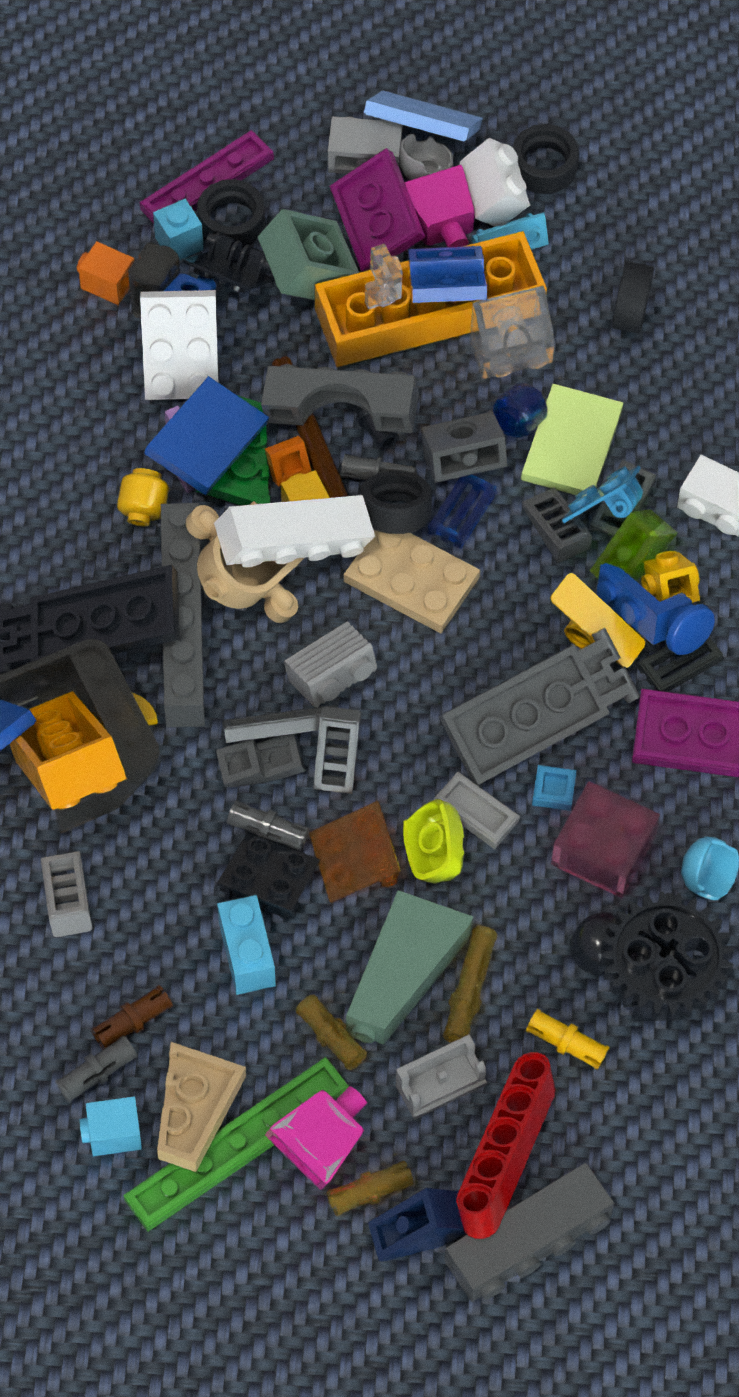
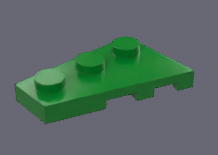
M239 396L263 412L261 402ZM266 426L207 495L241 506L250 505L253 501L256 504L270 503L268 489L269 469L265 452L267 445Z

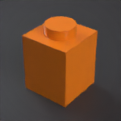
M97 241L89 253L84 252L77 264L80 288L116 305L120 304L136 280L134 258Z

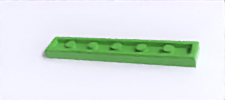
M325 1057L218 1130L196 1172L170 1163L124 1194L125 1202L147 1232H149L274 1146L265 1134L277 1121L321 1090L326 1091L336 1100L349 1087L348 1084Z

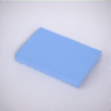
M383 90L366 101L364 113L369 116L460 141H465L478 132L483 119L482 117Z

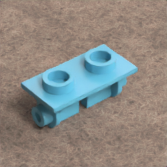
M528 213L526 217L508 222L503 226L498 225L486 230L479 229L475 235L471 236L472 244L524 231L531 250L548 245L545 213L536 215Z

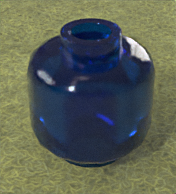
M517 383L511 386L497 398L493 405V413L503 433L514 438H523L531 434L547 417L548 412L546 400L542 393L526 383Z

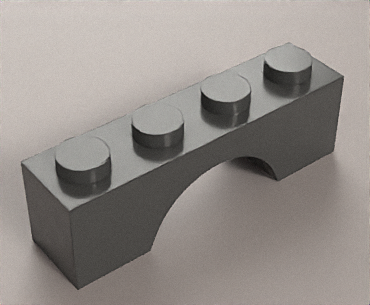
M284 364L281 366H268L261 406L263 413L269 416L267 423L303 426L308 417L320 407L330 403L346 402L364 409L373 420L376 431L413 433L419 392L415 376L403 372L384 374L372 373L364 369L340 371L330 367L310 369Z

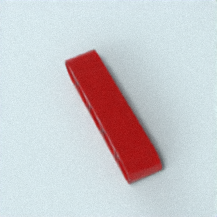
M530 1052L524 1054L514 1063L457 1194L456 1202L463 1229L472 1238L484 1239L490 1237L499 1228L554 1099L556 1089L550 1062L541 1053Z

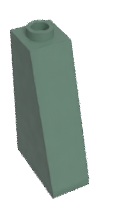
M398 890L347 1012L346 1031L350 1032L352 1037L358 1041L368 1044L375 1041L384 1045L468 942L472 934L473 916Z

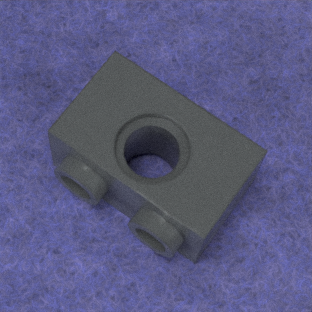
M493 411L421 427L423 455L435 483L507 467L505 435Z

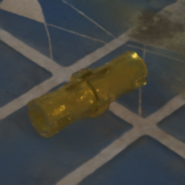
M310 995L302 1000L296 1008V1014L301 1016L317 1034L316 1040L323 1047L328 1046L345 1065L347 1070H352L360 1065L366 1058L367 1051L362 1049L345 1030L346 1024L341 1018H334L318 1000L316 995Z
M403 1160L372 1174L369 1171L360 1174V1179L333 1190H328L327 1197L331 1208L335 1207L333 1209L334 1214L339 1216L366 1203L375 1205L381 1202V1197L413 1186L414 1181L409 1168L405 1169L407 1163Z

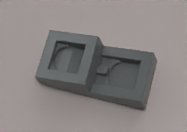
M296 734L282 735L258 744L253 739L245 740L216 750L225 787L265 783L306 772Z

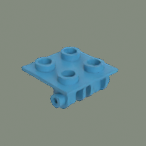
M638 465L630 471L624 466L606 478L608 481L602 484L599 489H596L595 485H591L575 496L576 500L568 505L570 510L562 519L563 523L603 500L614 516L618 518L627 517L643 496V489L635 477L641 469Z

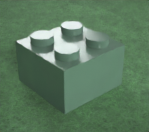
M282 209L258 236L266 260L275 278L276 286L282 294L315 300V284L359 273L337 221Z

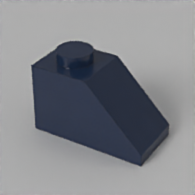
M425 1188L369 1221L368 1225L378 1260L385 1262L442 1247L463 1235L465 1231L456 1202L459 1191Z

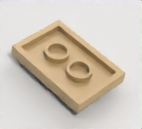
M375 530V537L363 548L364 551L356 556L344 573V582L442 634L480 578V569L411 533L388 534Z

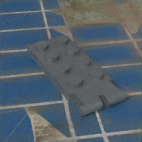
M606 628L593 633L592 637L595 642L582 649L577 650L575 644L438 716L473 783L479 785L610 714L607 706L624 697L626 703H630L640 697L626 667L624 666L613 671L610 666L611 663L621 657Z

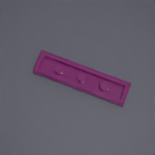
M250 130L140 202V210L153 224V212L185 198L193 211H196L202 192L211 184L230 179L242 181L274 160V152Z

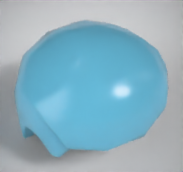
M699 838L683 856L681 875L686 887L693 893L713 901L725 896L734 884L739 869L738 851L718 838Z

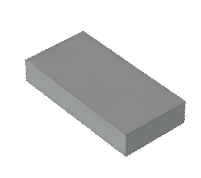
M459 772L452 777L433 799H440L451 803L460 815L462 826L493 849H496L519 823L520 816Z

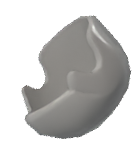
M409 134L401 141L399 165L407 179L414 180L452 168L453 154L447 146L435 142L432 136H429L424 141H417L414 134Z

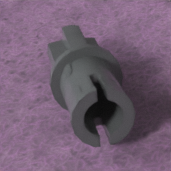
M345 454L342 462L341 478L366 481L375 474L388 471H404L417 475V469L413 466L383 462V458L380 456L377 459Z

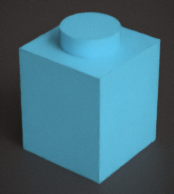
M186 198L153 212L155 238L171 264L203 250L202 224Z
M135 1096L86 1103L87 1118L79 1119L82 1143H91L93 1156L142 1150Z

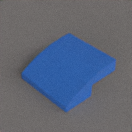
M481 246L408 249L413 303L487 300V284Z

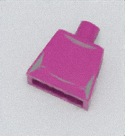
M351 1086L336 1100L326 1091L321 1090L273 1124L265 1136L305 1176L322 1190L331 1181L364 1132V1129L353 1118L367 1102Z

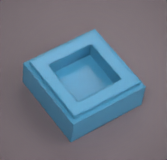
M538 765L532 806L571 811L577 770Z

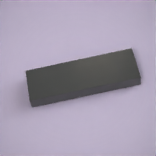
M329 705V706H328V707H336V708H338V707L335 706V705ZM326 706L226 719L222 721L223 735L226 743L318 731L323 707Z

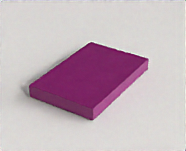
M385 148L330 185L361 271L379 268L425 238L394 154L389 149Z
M641 688L632 763L739 777V702Z

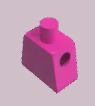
M462 165L405 182L425 234V238L422 239L425 245L431 246L444 241L447 247H463L469 244L466 234L471 233L474 228V207Z

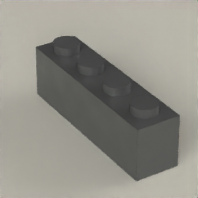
M584 1163L507 1210L499 1228L490 1237L475 1239L466 1235L446 1247L444 1262L471 1302L480 1297L488 1300L500 1293L506 1286L504 1283L516 1275L524 1278L534 1272L541 1265L539 1261L552 1253L554 1256H560L575 1245L574 1239L588 1231L590 1235H593L604 1229L611 1221L609 1218L612 1215L614 1202L587 1163Z

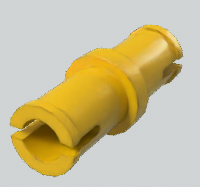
M538 1008L526 1028L527 1033H531L556 1046V1052L562 1055L567 1052L593 1066L596 1070L599 1069L610 1048L577 1031L578 1026L572 1023L568 1026L541 1012Z

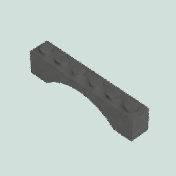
M199 503L161 504L162 567L173 565L178 571L180 627L179 640L163 643L166 728L205 726L201 581L197 571L198 557L201 552V539L192 536L186 527L187 516L199 506Z

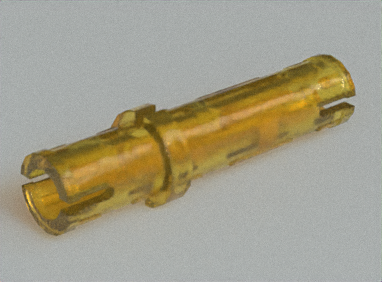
M476 926V928L472 929L456 992H453L449 999L451 1009L442 1037L450 1043L470 1034L475 1014L480 1012L482 1001L479 998L498 935L496 931L489 927Z

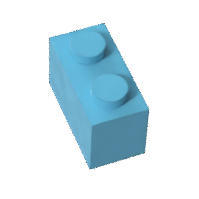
M257 895L217 903L219 926L236 995L275 987V966Z

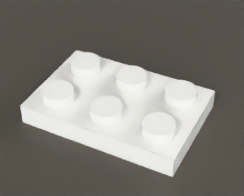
M216 290L141 292L145 400L189 399L208 376L219 383Z

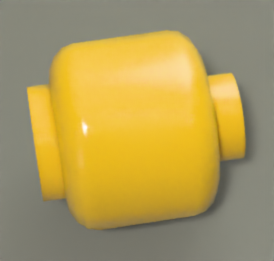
M144 468L133 469L131 474H127L122 478L117 509L128 517V523L136 526H149L150 521L161 519V504H167L169 485L162 479V474L157 471Z

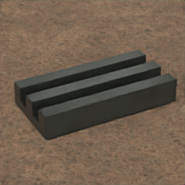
M709 637L694 652L677 657L673 662L657 671L653 667L676 655L667 646L638 662L637 669L641 674L645 673L647 676L646 681L650 686L654 685L656 691L669 692L721 662L723 653ZM710 652L708 655L704 656L703 658L697 660L696 662L690 664L689 666L683 668L682 670L678 671L677 673L671 675L670 677H668V678H666V679H664V680L662 681V679L665 678L666 676L672 674L673 672L679 670L680 668L684 667L685 665L691 663L692 661L698 659L699 657L703 656L704 654Z

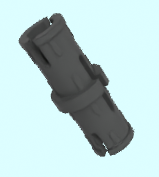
M237 800L232 805L227 818L228 825L259 835L258 837L279 842L297 851L302 850L309 834V827L278 817V812L258 810Z
M123 1035L119 1040L95 1056L90 1053L84 1057L85 1062L62 1078L55 1080V1083L65 1099L70 1103L97 1083L103 1085L109 1081L107 1076L131 1060L138 1058L137 1053Z

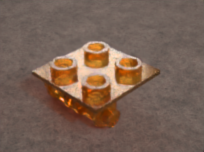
M379 801L373 802L309 832L316 858L320 859L319 868L331 903L376 882H381L383 887H391L397 884L396 877L399 876L401 870Z

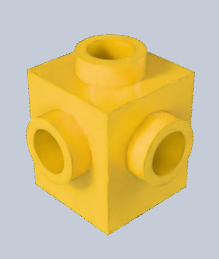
M665 551L658 553L655 559L644 561L645 575L641 577L642 587L658 601H663L682 592L692 600V603L700 601L698 569L693 562H690L681 553Z

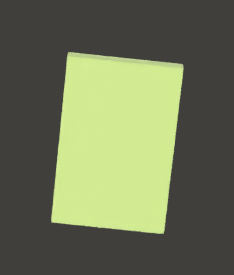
M552 384L522 471L521 480L551 489L555 487L556 490L577 495L591 485H595L597 488L624 403Z

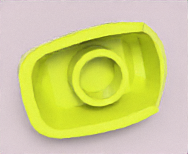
M435 799L420 807L407 820L403 821L404 844L412 873L419 880L433 884L446 882L458 876L462 870L464 855V832L459 813L451 803Z

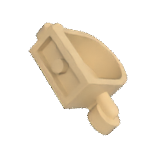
M197 506L187 516L186 527L195 538L210 540L200 552L197 562L198 576L206 595L224 606L236 609L248 608L256 604L261 598H264L266 615L276 623L287 622L296 614L298 601L279 582L304 558H297L286 564L264 561L253 567H243L242 564L226 565L214 525L219 516L209 506Z

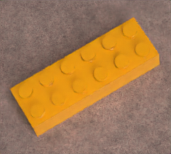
M524 231L463 246L482 247L484 274L487 284V300L413 303L409 260L315 284V311L336 367L545 314L547 287Z

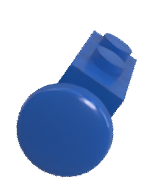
M608 563L600 565L597 596L651 644L654 645L666 640L670 651L678 655H686L697 650L709 638L714 628L715 616L707 605H693L692 600L683 592L663 601H658L622 568Z

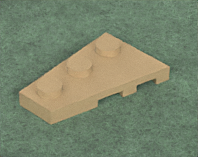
M171 1042L157 1154L159 1160L196 1172L246 1078V1067Z

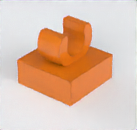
M300 436L265 448L271 476L277 486H281L282 482L287 481L293 475L312 472L305 443Z

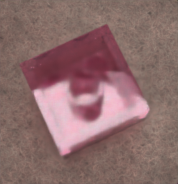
M588 781L554 843L551 865L623 898L656 836L660 814Z

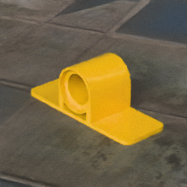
M567 574L552 593L550 598L552 603L571 619L565 627L564 633L569 641L580 649L595 642L592 637L593 633L606 628L621 657L616 662L621 667L625 666L628 668L645 647V640L575 574Z

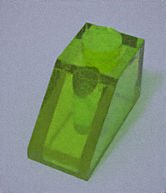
M651 509L633 511L623 522L590 569V572L599 579L600 565L608 563L622 568L636 581L645 573L644 561L655 559L658 553L665 552L678 532Z

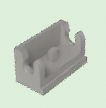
M467 1035L396 1069L395 1086L413 1119L416 1120L486 1086V1067L483 1060L480 1062L477 1060L475 1044L471 1036Z

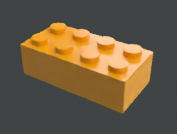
M73 691L30 708L29 710L37 721L9 744L16 763L52 810L73 807L80 802V798L92 793L100 794L111 791L117 786L118 782L127 779L112 736Z

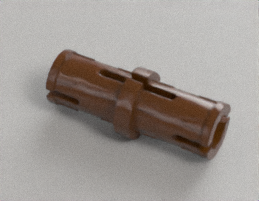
M157 985L153 990L133 1003L125 1002L119 1007V1012L96 1027H92L91 1033L97 1043L101 1042L100 1047L104 1050L123 1035L125 1037L133 1031L139 1033L144 1030L143 1025L167 1009L172 1008L173 1004L167 993L164 992L162 994L163 988Z

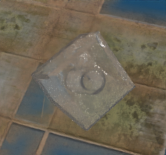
M544 286L473 302L470 346L483 379L494 376L504 377L511 372L527 368L537 369L553 362L555 340Z

